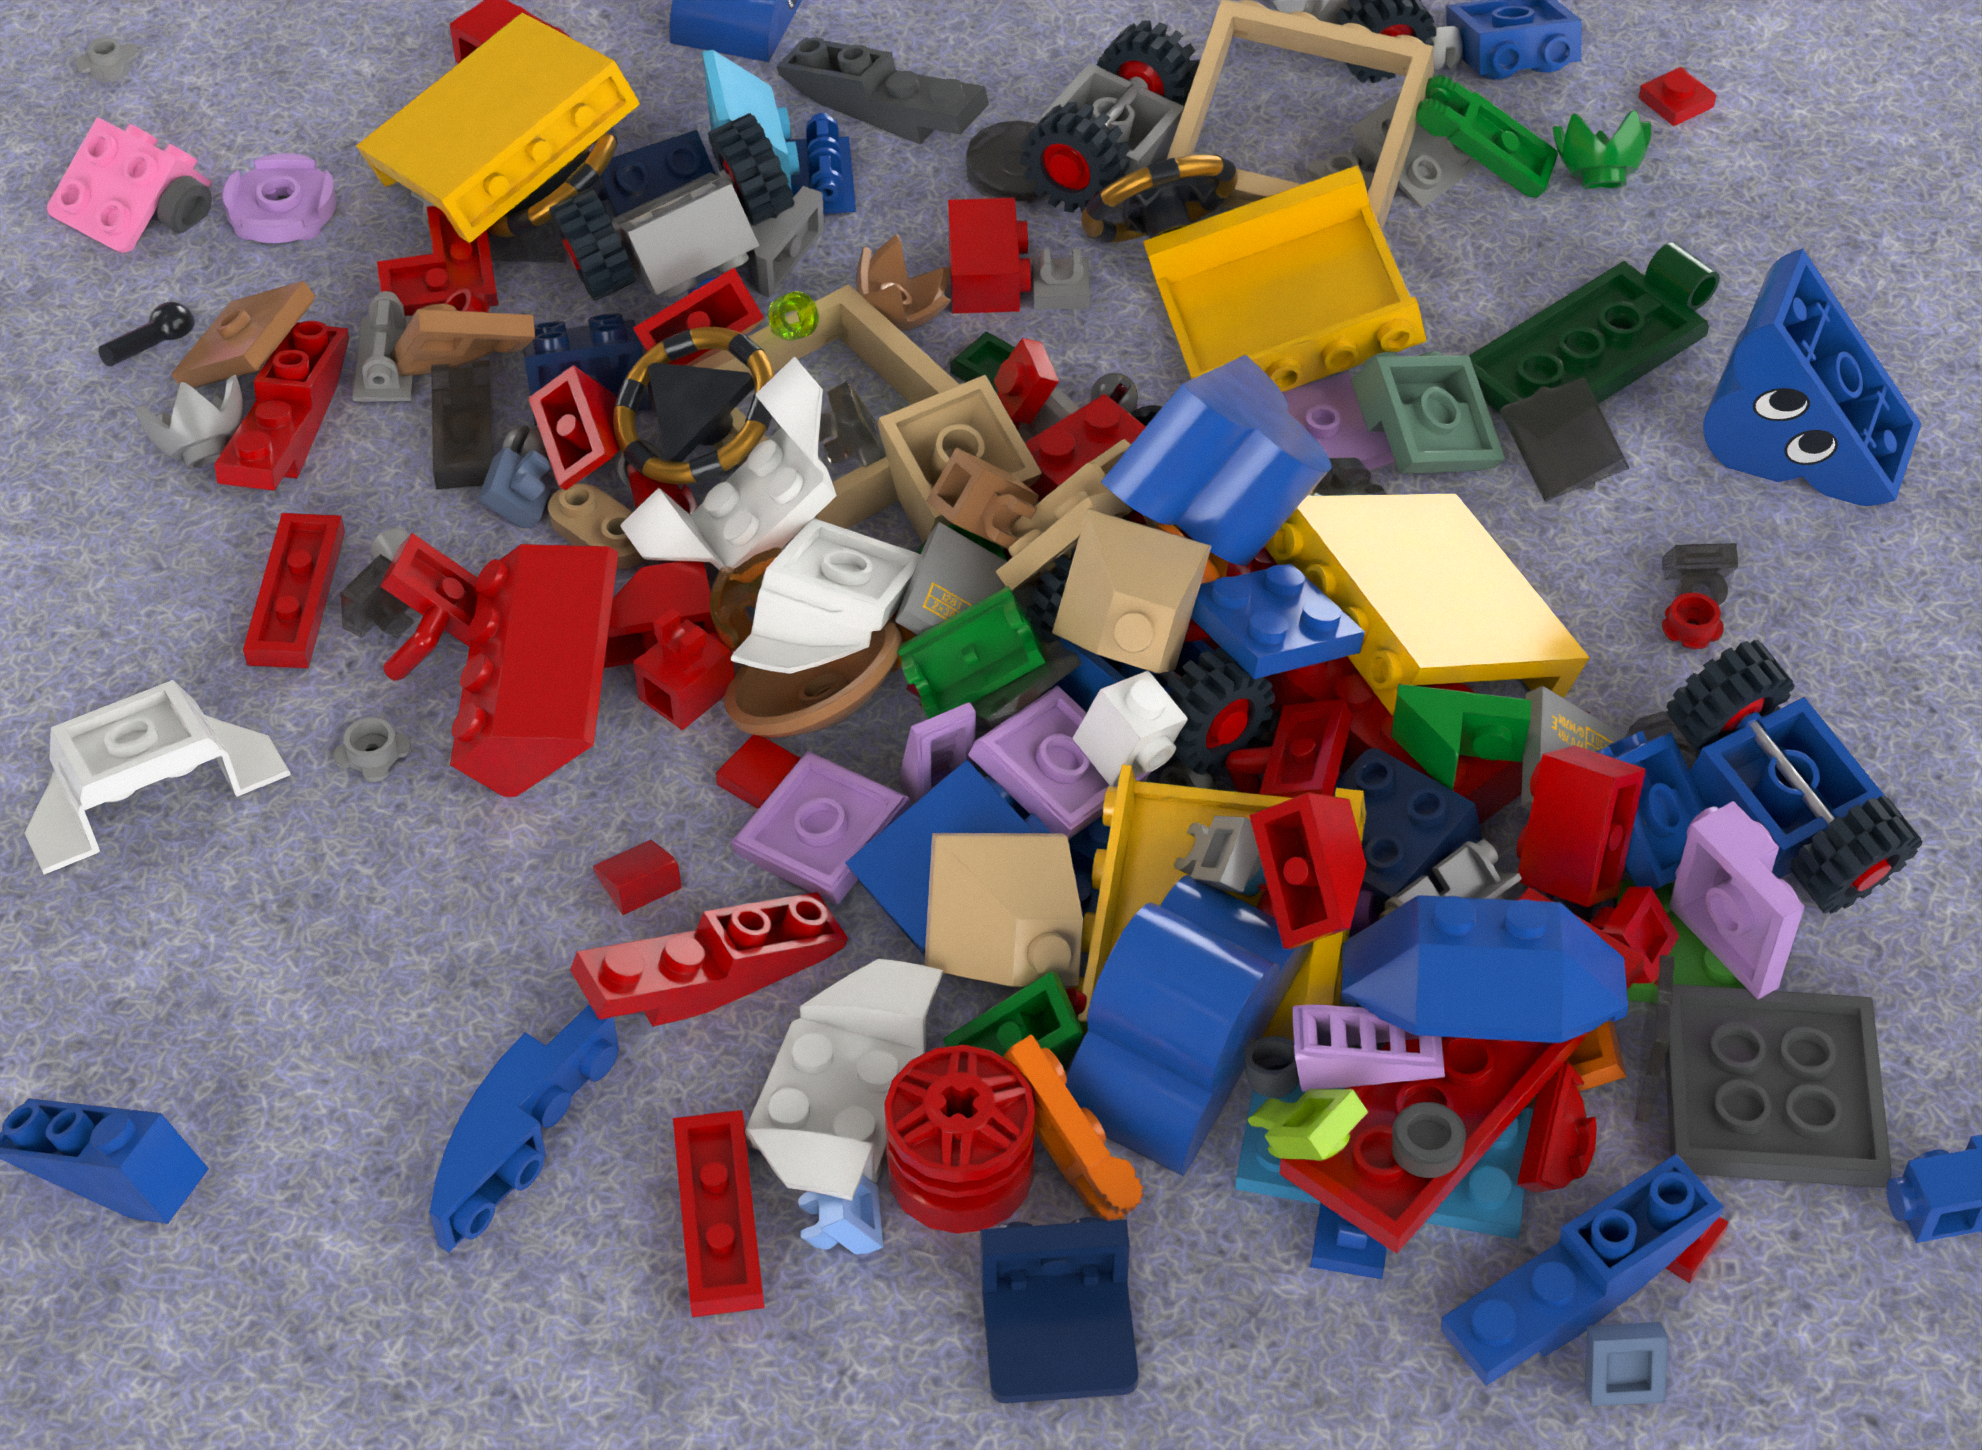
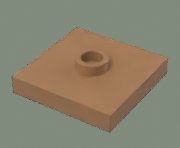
M304 281L230 301L170 375L179 385L181 382H185L191 387L196 388L226 380L235 374L238 377L257 372L313 303L315 294Z

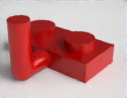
M413 533L399 546L380 584V587L423 615L415 633L384 663V672L393 681L401 680L412 672L436 648L444 630L469 647L468 628L475 615L478 591L475 588L477 581L475 575Z
M1338 699L1284 705L1272 746L1234 750L1228 754L1225 764L1236 791L1295 798L1305 793L1333 796L1352 722V715L1346 700ZM1265 773L1261 784L1258 774Z

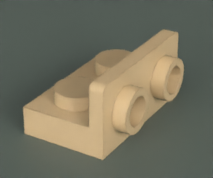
M1097 463L1085 464L1034 507L1037 510L1031 520L1022 516L1012 524L1011 533L1019 539L1008 549L1013 558L995 571L1006 587L1009 585L1012 591L1039 585L1043 582L1040 577L1046 569L1051 574L1058 569L1054 562L1062 555L1070 560L1071 549L1077 547L1087 509H1093L1119 518L1124 517L1131 511L1125 502L1101 483L1106 475Z

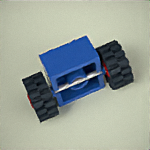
M1076 548L1071 549L1070 560L1062 555L1054 561L1058 569L1053 574L1046 569L1041 575L1040 579L1045 584L1042 589L1033 588L1030 598L1036 604L1027 606L1026 616L1031 619L1030 622L1037 632L1040 642L1056 655L1049 691L1058 685L1083 710L1088 712L1100 689L1148 670L1097 655L1052 633ZM1203 641L1183 643L1176 670L1163 673L1149 671L1188 718L1173 743L1176 746L1173 755L1196 774L1204 775L1205 771L1210 775L1219 773L1221 764L1226 767L1225 762L1228 754L1234 750L1252 748L1248 744L1253 736L1260 739L1265 731L1260 725L1261 721L1271 719L1273 710L1268 705L1275 702V693L1270 690L1273 688L1272 684L1265 677L1253 679L1222 648H1216V651H1214Z
M1753 640L1751 643L1745 641L1740 643L1735 651L1730 647L1721 653L1720 659L1716 661L1711 659L1703 665L1705 669L1699 674L1693 673L1685 680L1688 683L1687 686L1680 687L1673 694L1675 699L1668 702L1666 714L1699 755L1690 773L1706 809L1710 807L1720 809L1734 801L1753 821L1761 823L1768 830L1773 841L1779 846L1772 873L1778 879L1792 873L1823 913H1835L1841 907L1845 909L1853 905L1859 897L1864 899L1872 893V889L1880 884L1882 886L1890 880L1889 876L1892 873L1900 872L1907 865L1905 861L1917 854V848L1922 846V838L1891 800L1878 788L1808 700L1803 697L1783 708L1778 706L1788 701L1791 696L1789 692L1794 690L1795 685L1794 681L1762 642L1760 643L1759 640Z

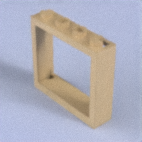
M1221 0L1167 159L1193 155L1232 37L1406 76L1368 192L1371 208L1383 232L1417 126V108L1420 101H1424L1426 98V85L1434 73L1433 46L1424 44L1418 38L1409 35L1391 37L1373 33L1365 26L1356 23L1338 25L1320 21L1315 16L1302 11H1294L1289 14L1267 9L1264 5L1253 0H1240L1238 2ZM1237 169L1238 181L1231 196L1220 206L1235 209L1303 184Z
M849 284L748 336L765 351L774 372L783 368L794 356L800 359L840 338L911 405L960 385ZM724 350L691 366L748 372L752 376L749 368L730 352ZM736 407L731 411L733 423L730 432L721 442L713 445L714 450L721 449L731 441L745 424L746 416ZM763 435L759 443L768 440V438ZM750 453L737 464L739 467L748 460ZM886 453L833 481L832 484L837 496L814 518L848 529L898 501Z

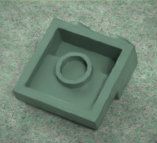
M1431 351L1419 356H1397L1395 352H1383L1367 359L1363 364L1364 368L1351 379L1368 432L1385 431L1399 474L1481 471L1495 468L1505 460L1469 355L1443 356V353L1440 351Z

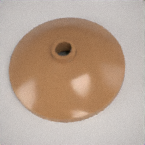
M891 617L880 631H872L868 648L820 666L791 674L764 670L743 664L727 688L724 699L726 712L734 725L741 731L770 738L809 734L839 724L865 705L892 672L899 655L897 650L902 644L900 630Z

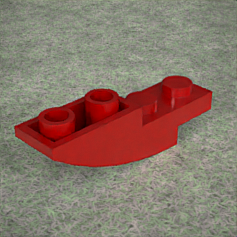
M319 321L297 322L254 379L256 401L214 463L217 484L275 491L283 477L296 479L299 477L337 388L349 341L348 328L327 326Z
M812 892L703 911L697 929L694 931L576 951L570 971L599 1020L644 1012L650 1024L654 1027L711 1012L824 961L845 948L848 937L819 893Z

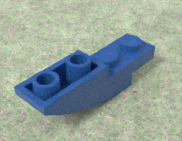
M589 1004L546 1046L524 1032L498 1060L478 1086L462 1112L447 1143L434 1183L429 1212L438 1246L447 1253L464 1237L472 1240L481 1235L492 1221L495 1207L514 1188L518 1191L524 1190L538 1177L546 1157L540 1127L550 1128L557 1124L567 1112L571 1096L589 1079L593 1082L602 1079L611 1070L616 1061L619 1045L614 1017L599 1020Z
M1676 1153L1561 1227L1558 1243L1441 1317V1332L1483 1384L1487 1386L1536 1353L1540 1352L1543 1357L1549 1355L1587 1331V1326H1594L1686 1250L1723 1214L1724 1206Z

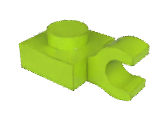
M1308 1089L1296 1103H1287L1275 1098H1268L1247 1120L1253 1127H1264L1269 1130L1264 1137L1270 1144L1267 1149L1271 1155L1286 1159L1321 1161L1334 1156L1346 1146L1350 1139L1349 1132L1368 1111L1353 1089Z

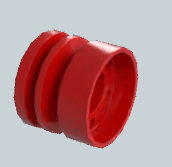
M968 1045L941 1047L910 1060L893 1078L884 1102L887 1169L890 1191L905 1213L928 1228L954 1234L988 1229L1010 1218L1027 1199L1035 1174V1151L1033 1145L1035 1139V1106L1031 1086L1016 1065L994 1051Z

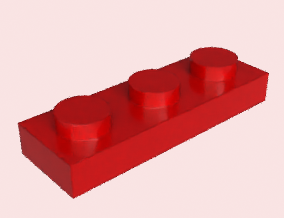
M281 513L243 646L247 666L309 669L345 535L342 516Z
M743 1110L673 1118L692 1317L764 1309Z

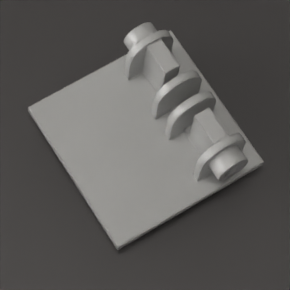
M1401 91L1350 128V131L1358 139L1353 145V152L1351 153L1359 157V165L1363 170L1368 167L1374 170L1377 167ZM1417 123L1398 186L1414 204L1424 208L1481 163L1448 141V137L1433 136L1426 131L1425 127H1420L1421 125Z

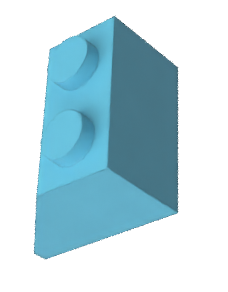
M714 50L702 51L710 131L748 113L754 115L758 124L760 123L764 129L766 138H769L772 143L773 151L776 156L778 155L782 164L780 165L781 169L786 174L789 181L787 184L791 189L790 176L800 174L795 141L785 142V140H791L787 108L776 107L772 87Z

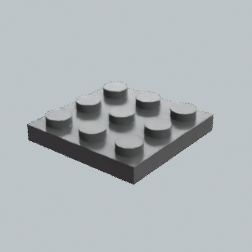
M1665 984L1661 997L1670 1156L1677 1153L1695 1175L1887 1187L1892 1169L1872 997L1772 991L1757 1000L1747 989Z

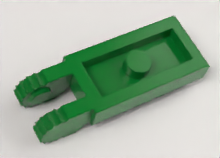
M1441 74L1429 78L1425 91L1426 99L1420 101L1417 108L1416 123H1419L1420 127H1425L1426 131L1433 136L1448 137V141L1524 195L1538 198L1543 194L1558 157V150L1474 91L1472 93L1458 82H1453L1452 78L1449 79L1447 76H1441Z

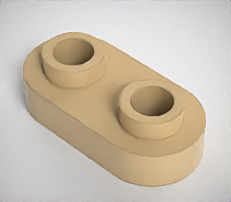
M578 483L566 491L561 488L552 495L548 503L550 523L554 531L576 546L611 547L619 552L617 569L630 568L645 560L620 526L633 512L596 486Z

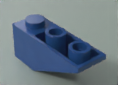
M28 1098L23 1105L17 1107L7 1116L0 1133L1 1160L135 1220L168 1224L209 1169L163 1114L158 1112Z

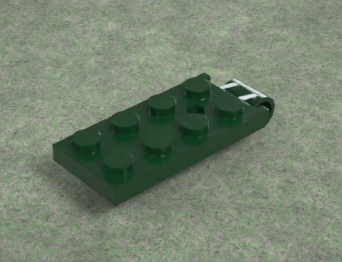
M1676 242L1665 244L1654 254L1647 266L1645 275L1624 260L1469 355L1485 402L1536 442L1543 440L1706 337L1709 330L1708 320L1694 310L1701 308L1712 297L1719 284V273ZM1614 326H1620V327H1624V328H1626V329H1618V328H1615Z

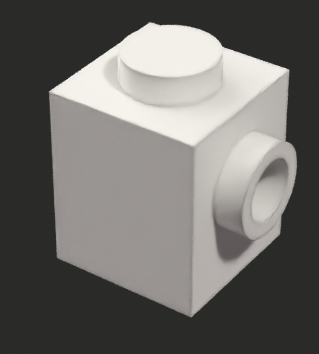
M1145 671L1100 689L1072 739L1107 783L1113 787L1118 785L1121 764L1131 765L1134 776L1137 777L1146 772L1154 771L1166 763L1176 750V746L1173 743L1188 718L1149 671Z

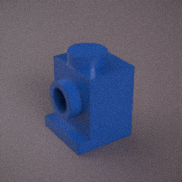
M1982 1134L1971 1136L1964 1151L1949 1153L1946 1150L1938 1149L1925 1152L1914 1160L1908 1161L1902 1177L1888 1180L1886 1193L1890 1210L1896 1220L1907 1221L1916 1243L1982 1231Z

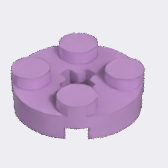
M282 153L263 156L253 160L254 170L246 172L240 177L238 169L229 176L224 184L222 199L227 220L234 228L236 235L244 240L263 243H285L295 240L312 239L321 233L323 225L331 219L337 205L331 174L327 169L325 173L318 170L315 160L299 154ZM278 196H288L283 200H277Z

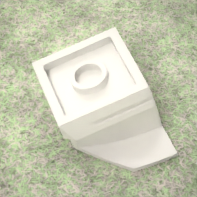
M795 356L755 394L781 426L768 440L759 443L751 451L748 460L725 482L714 486L705 497L704 502L691 515L658 488L620 525L642 558L656 561L711 562L719 570L749 581L837 496L827 467L818 457L823 389Z
M813 518L766 568L762 586L757 597L751 634L732 654L731 661L764 670L791 674L820 666L868 648L872 631H880L901 606L921 554Z
M171 680L51 727L50 761L54 772L24 834L43 875L100 852L84 810L104 802L121 801L132 795L139 788L167 777L173 778L186 775L193 771L197 765L212 759L217 760L236 797L290 776V771L268 735L204 715L196 701L174 680Z
M877 959L841 979L800 1006L801 1018L791 1022L745 1129L747 1148L761 1151L773 1171L787 1188L810 1191L852 1201L862 1175L877 1183L887 1158L884 1102L893 1078L910 1060L925 1053V1017L943 975V970L913 963Z

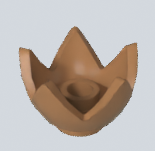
M898 234L882 245L872 257V250L863 246L856 271V290L900 331L913 330L926 324L947 307L950 299L944 296L950 277V267H942L929 273L909 277Z

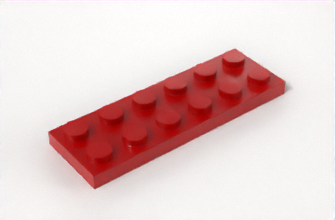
M1530 887L1517 899L1554 902ZM1578 917L1624 957L1626 987L1628 990L1642 974L1645 957ZM1590 1032L1562 1043L1441 1037L1445 1077L1346 1087L1345 1089L1354 1090L1368 1111L1349 1132L1350 1139L1346 1146L1334 1156L1321 1161L1281 1158L1279 1174L1398 1254ZM1419 1039L1405 1040L1406 1052L1420 1053ZM1387 1042L1380 1050L1391 1051L1390 1042ZM1421 1102L1438 1103L1453 1110L1462 1120L1466 1131L1464 1154L1459 1165L1450 1173L1435 1178L1419 1177L1407 1172L1396 1162L1391 1150L1393 1124L1398 1114L1410 1105Z

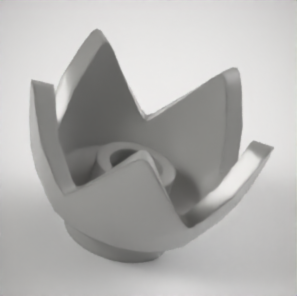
M235 374L226 380L225 396L223 394L215 395L212 403L190 385L181 382L176 394L172 416L162 412L156 418L145 406L134 407V410L143 430L161 451L173 460L184 459L187 469H196L208 463L216 462L242 423L243 397Z

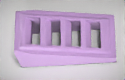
M970 702L911 726L900 769V785L913 804L964 761L968 760L976 769V762L968 756L976 741V711Z
M1331 1005L1292 1006L1294 1052L1302 1092L1308 1089H1334L1445 1077L1442 1039L1439 1036L1411 1034L1379 1019L1366 1008ZM1419 1039L1420 1053L1406 1052L1405 1040ZM1390 1042L1391 1051L1377 1050V1043ZM1361 1045V1049L1348 1048V1046Z

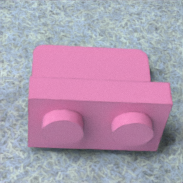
M97 117L48 202L47 212L53 218L111 249L125 253L134 249L157 209L162 194L174 180L182 176H192L208 188L212 181L193 169L198 160L183 150L168 143L163 151L155 147L158 139L142 129L128 123L126 129L122 130Z

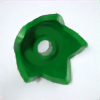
M1633 110L1627 113L1619 128L1609 140L1602 130H1599L1595 135L1583 118L1573 113L1566 133H1564L1562 126H1553V135L1558 153L1570 174L1574 177L1582 178V188H1620L1627 185L1626 175L1636 172L1646 155L1651 139V121L1641 122L1637 111Z

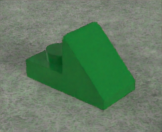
M1398 684L1391 737L1438 783L1453 791L1459 755L1481 757L1486 760L1522 762L1530 723L1532 700Z
M1050 971L943 1038L946 1047L968 1045L994 1051L1003 1057L1013 1045L1032 1034L1040 1048H1047L1052 1051L1062 1064L1064 1071H1066L1084 1032L1059 974Z

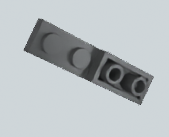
M805 37L776 66L779 76L820 105L918 144H921L933 130L961 135L989 105L985 86L964 83L957 79H942L919 75L912 71H897L892 52L870 49L863 45H847L824 41L818 37Z

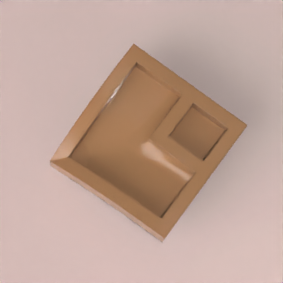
M447 304L430 305L423 309H417L392 349L390 359L396 363L399 376H410L453 370L479 360L494 351L516 353L523 350L535 338L533 315L457 311L454 306Z

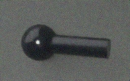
M162 303L152 311L149 323L99 346V356L105 365L111 367L157 345L163 340H175L187 335L194 327V317L191 311L180 303Z

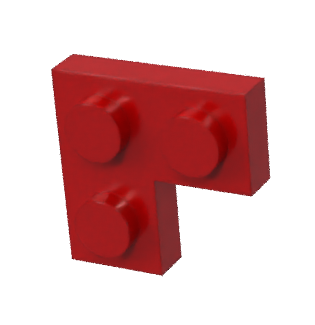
M436 206L426 207L433 254L376 261L380 292L389 291L396 294L404 306L405 316H414L417 309H423L435 304H444L454 292L462 288H466L474 294H484L490 307L499 305L487 230L469 243L458 235L444 212Z

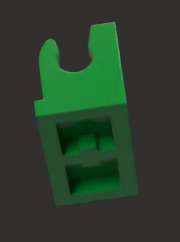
M1009 585L906 641L897 650L901 657L904 676L909 685L914 683L917 688L923 710L929 719L968 702L971 704L1046 663L1040 638Z

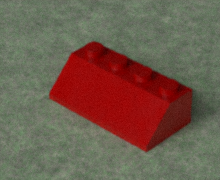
M520 544L500 560L494 559L485 565L475 585L478 596L475 615L468 628L470 645L467 663L460 676L462 694L459 712L451 730L454 742L450 766L503 797H517L594 746L619 552L609 546Z

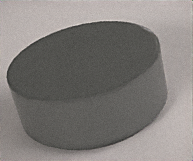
M192 176L177 178L166 188L158 203L157 215L160 222L176 233L186 232L208 215L212 202L211 191Z
M1421 1102L1410 1105L1402 1110L1394 1121L1391 1138L1392 1154L1396 1162L1413 1175L1424 1178L1444 1176L1453 1171L1462 1160L1466 1140L1465 1127L1460 1117L1444 1105L1433 1102Z

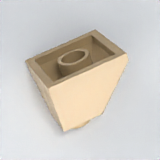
M986 375L878 419V427L898 500L922 543L928 538L929 533L939 522L945 526L953 524L926 500L955 448H959L1012 474L1027 487L1032 486L1041 478L1042 472Z
M1087 509L1052 633L1097 655L1154 673L1176 670L1212 545L1093 509Z
M932 833L924 966L943 970V973L1011 987H1026L1050 971L1059 974L1063 986H1079L1083 916L1067 836L1063 833Z

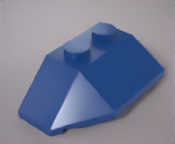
M1417 895L1345 941L1342 947V1002L1352 1007L1358 1008L1362 1006L1370 1013L1375 1014L1379 1019L1414 1035L1562 1043L1595 1030L1608 1020L1615 1022L1627 1017L1628 999L1624 957L1560 902Z

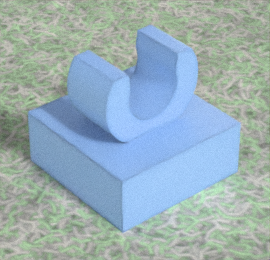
M862 1175L852 1201L810 1191L805 1192L798 1199L799 1207L809 1214H819L818 1223L801 1230V1238L811 1246L820 1249H830L837 1243H840L854 1254L871 1253L883 1248L878 1186L864 1175Z

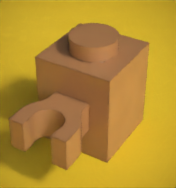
M955 448L926 502L951 523L1009 549L1011 545L1019 540L1011 533L1012 524L1022 516L1030 520L1032 519L1037 510L1034 505L1039 495L1012 474L959 448Z

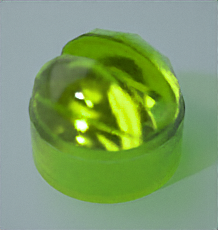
M792 291L778 297L771 303L767 312V318L772 328L770 330L781 340L795 341L811 335L816 330L819 322V313L815 302L810 296L801 291ZM797 311L799 322L788 324L785 315Z

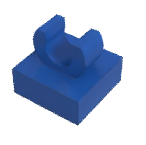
M1320 1202L1310 1267L1382 1279L1387 1247Z

